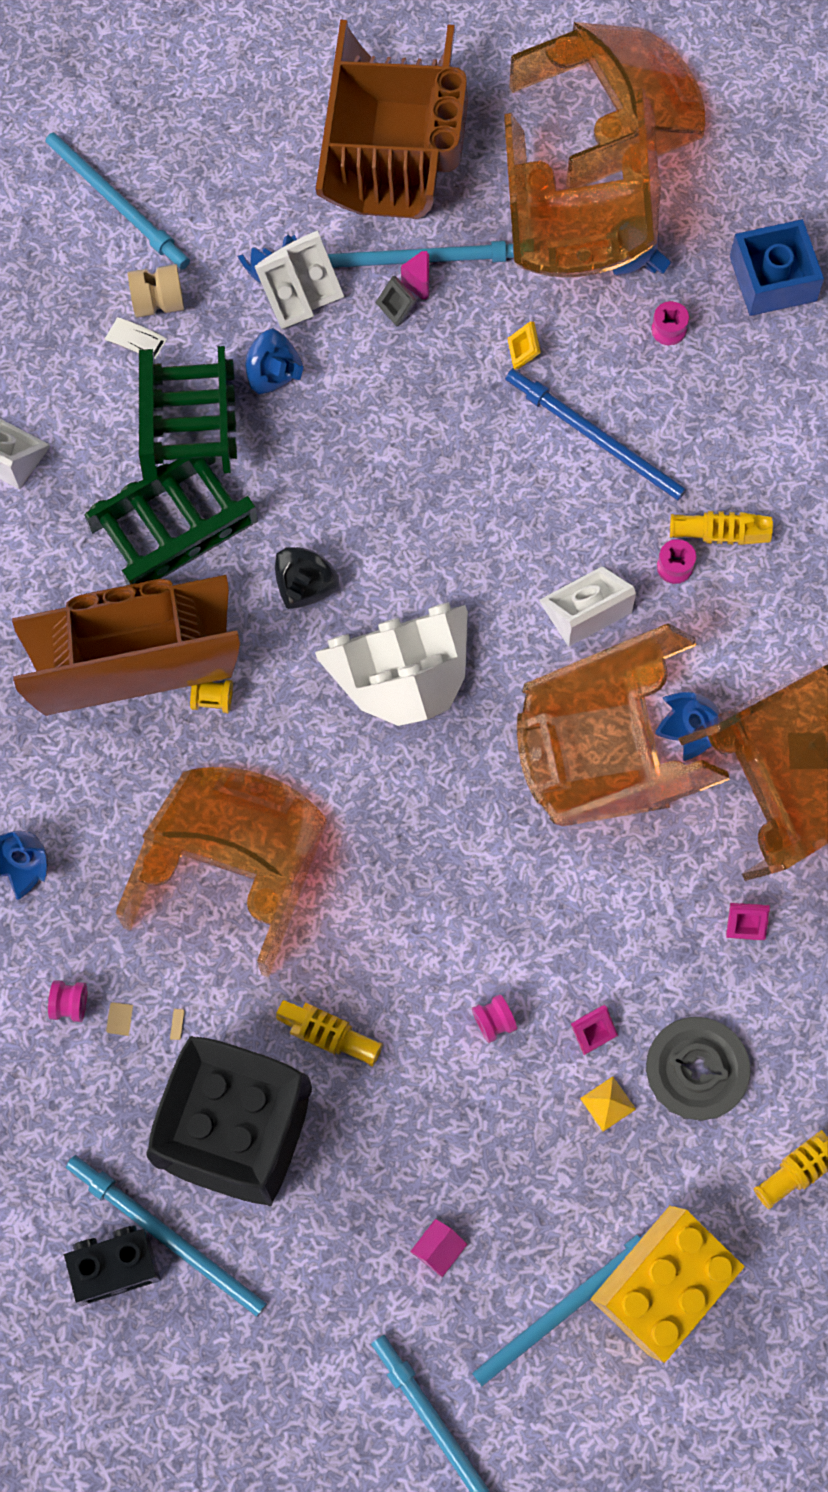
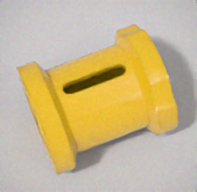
M225 680L224 683L208 682L191 686L190 708L192 710H198L199 707L222 709L223 713L229 714L233 696V681Z

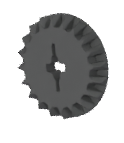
M688 1017L669 1024L655 1037L647 1054L646 1073L649 1087L653 1091L656 1100L664 1105L669 1112L675 1113L683 1119H693L701 1122L708 1119H717L731 1111L740 1102L750 1080V1061L742 1041L730 1028L709 1018ZM696 1059L703 1060V1067L708 1069L709 1072L715 1073V1075L710 1073L708 1075L702 1074L699 1080L692 1078V1071L686 1069V1066L681 1064H694Z

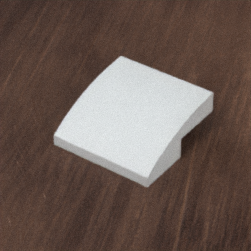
M318 230L282 247L255 265L281 330L313 317L312 310L344 297Z

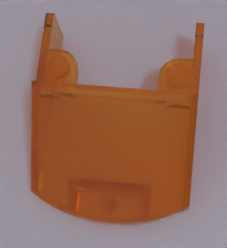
M574 22L573 31L511 56L509 88L512 93L589 63L616 108V111L602 116L595 123L594 137L598 145L569 157L566 188L569 192L702 139L704 136L706 122L705 107L696 79L689 67L672 47L644 28Z
M643 88L636 89L640 142L627 148L622 156L623 180L556 191L555 175L552 168L543 161L527 162L524 130L512 113L504 114L514 262L518 267L550 277L590 276L623 266L637 259L657 244L662 181L658 171L654 109Z
M667 623L524 684L522 692L526 696L523 712L518 713L517 743L520 763L536 803L542 805L551 817L549 819L554 824L563 827L670 808V802L730 780L728 771L704 760L688 765L676 760L660 764L645 697L656 693L665 685L668 677L665 659L696 646L695 637Z
M828 664L717 715V718L678 738L682 746L708 736L710 743L719 753L727 755L735 752L767 822L760 827L758 832V844L765 860L743 872L744 881L784 871L828 844Z
M207 767L183 771L142 836L144 843L117 907L116 915L122 927L131 931L148 886L163 885L171 880L181 856L254 879L248 894L247 907L255 920L270 925L257 959L261 975L269 977L326 827L327 819L301 793L263 774L227 767Z

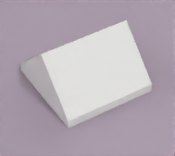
M0 419V479L20 490L50 445Z
M600 567L539 601L568 647L631 614L636 591L634 586L606 568Z

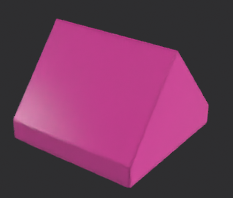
M421 251L401 266V282L421 299L429 298V253L427 251Z
M435 1219L410 1252L443 1278L465 1249L467 1243L452 1228Z

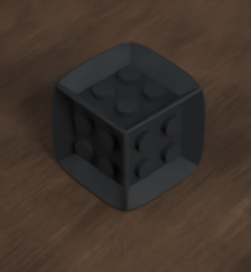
M190 1036L175 1062L153 1121L146 1156L154 1167L164 1169L184 1181L243 1201L272 1206L287 1174L303 1128L309 1097L312 1093L310 1078L307 1074L268 1056L218 1040Z

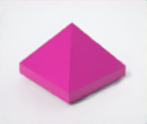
M730 903L726 938L765 941L770 905Z
M605 1004L571 1023L584 1055L618 1036Z

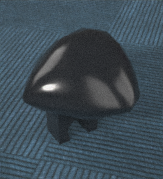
M286 547L276 553L274 567L276 582L280 596L287 609L316 603L329 597L339 588V575L333 566L319 553L301 547Z

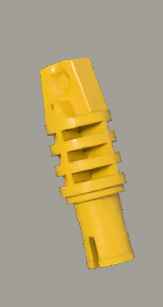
M708 511V513L704 512V516L671 514L670 538H702V541L706 542V544H712V541L722 544L723 541H727V545H733V542H738V545L770 543L772 540L773 519L769 516L739 512V515H735V512H729L728 515H725L724 511H718V514Z
M283 1000L276 1012L277 1020L292 1028L290 1031L291 1035L331 1054L340 1055L343 1052L373 1067L383 1048V1043L353 1031L349 1022L306 1002L302 1008Z
M823 1130L817 1132L783 1158L782 1163H780L781 1169L759 1186L753 1188L756 1196L767 1209H771L773 1205L794 1189L805 1190L828 1172V1136H826Z

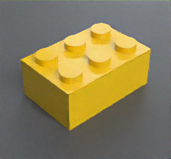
M669 1205L590 1300L648 1356L666 1363L745 1266L688 1210Z

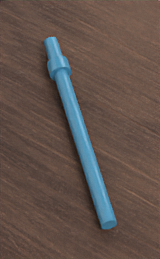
M55 132L50 133L46 137L45 142L150 240V246L160 255L165 254L181 270L190 264V259L174 245L175 240L166 231L158 230Z
M504 240L491 241V245L334 253L327 255L333 268L404 264L421 251L429 253V262L492 259V263L506 262V258L534 257V244H506Z
M74 1155L69 1160L65 1168L89 1186L88 1191L100 1201L105 1198L253 1315L259 1316L267 1305L266 1302L116 1187V1181L104 1171L98 1173L77 1155Z
M646 1233L641 1237L635 1235L624 1244L625 1250L477 1368L472 1375L481 1387L589 1301Z
M385 1334L375 1340L371 1345L388 1369L387 1377L395 1389L401 1388L470 1492H490L413 1378L416 1373L408 1361L403 1362Z

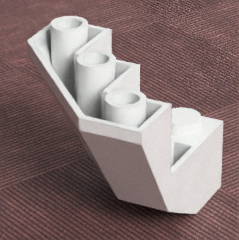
M447 602L428 608V615L401 623L399 618L379 623V630L350 639L349 634H344L328 639L329 647L315 652L317 660L361 711L397 726L428 720L450 709L465 679L468 618L466 605L451 608L450 603Z

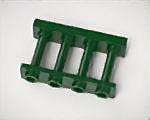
M217 346L218 363L162 367V363L155 364L153 349L139 350V460L143 480H158V464H164V460L222 457L224 474L231 473V460L237 459L236 437H230V433L236 432L235 410L229 411V406H236L234 384L228 385V381L235 380L233 359H226L225 346ZM218 378L219 389L163 393L162 389H157V385H163V381ZM219 404L220 414L163 419L162 415H157V411H164V407ZM220 430V442L163 445L162 442L157 440L158 437H164V433Z
M215 457L177 459L170 464H162L158 466V480L131 482L112 498L96 502L84 514L92 534L104 528L127 562V566L121 570L126 585L162 579L258 522L256 507L250 498L246 496L240 501L233 500L210 467V465L216 462ZM196 473L222 508L221 512L209 519L201 517L179 485V483ZM165 491L190 525L189 531L177 538L170 536L148 503V501ZM133 510H136L159 544L158 549L146 556L139 555L116 521Z

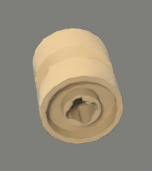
M177 264L157 267L155 273L152 274L147 269L127 272L136 318L155 315L157 309H162L165 313L184 311Z

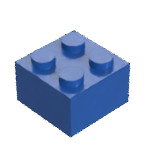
M803 219L735 234L730 260L749 316L812 303L818 300L824 277Z

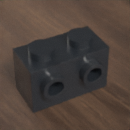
M135 1225L124 1227L112 1232V1239L100 1243L97 1242L96 1238L86 1239L73 1244L74 1251L63 1254L77 1304L85 1306L161 1281L150 1238L144 1229L137 1230Z

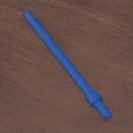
M514 368L506 375L505 380L525 393L528 401L537 407L540 405L545 407L677 501L686 492V488L549 393L550 389L539 381L534 383Z

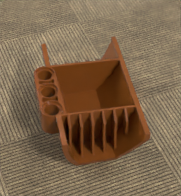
M340 19L315 188L317 196L359 215L419 219L431 210L434 202L437 171L445 173L455 170L460 165L462 158L468 92L464 71L457 67H451L455 25H447L445 48L438 64L437 59H433L432 65H422V59L418 58L416 65L407 64L406 58H402L400 64H392L391 57H387L385 63L376 62V57H371L358 42L348 27L347 20Z
M222 575L173 585L167 579H155L81 594L71 598L64 608L12 618L15 633L36 672L13 676L17 692L36 710L48 716L231 678L239 653L240 640L238 630L227 632L229 595L227 576Z

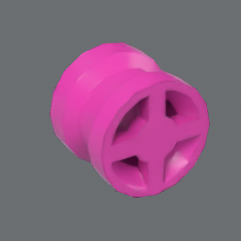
M669 301L660 304L656 308L651 328L652 335L656 341L669 346L676 345L685 338L689 322V313L685 306L678 302ZM665 320H674V322H673V323H670V322L667 323V322H665Z
M675 539L666 542L661 547L657 562V572L663 580L672 584H680L689 579L696 561V552L693 546L687 541ZM671 556H673V557H678V558L681 557V559H680V560L672 559Z
M54 980L51 984L48 998L49 1019L58 1020L61 1017H70L73 1022H82L85 1016L88 996L87 984L77 982L72 986L66 985L62 980Z
M501 994L493 997L490 1004L485 1006L478 1004L471 1008L475 1021L488 1044L495 1041L498 1034L503 1032L512 1033L518 1029L512 1012Z

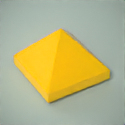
M530 321L507 338L514 369H520L541 353L535 322Z
M613 1076L580 1098L602 1132L636 1110Z

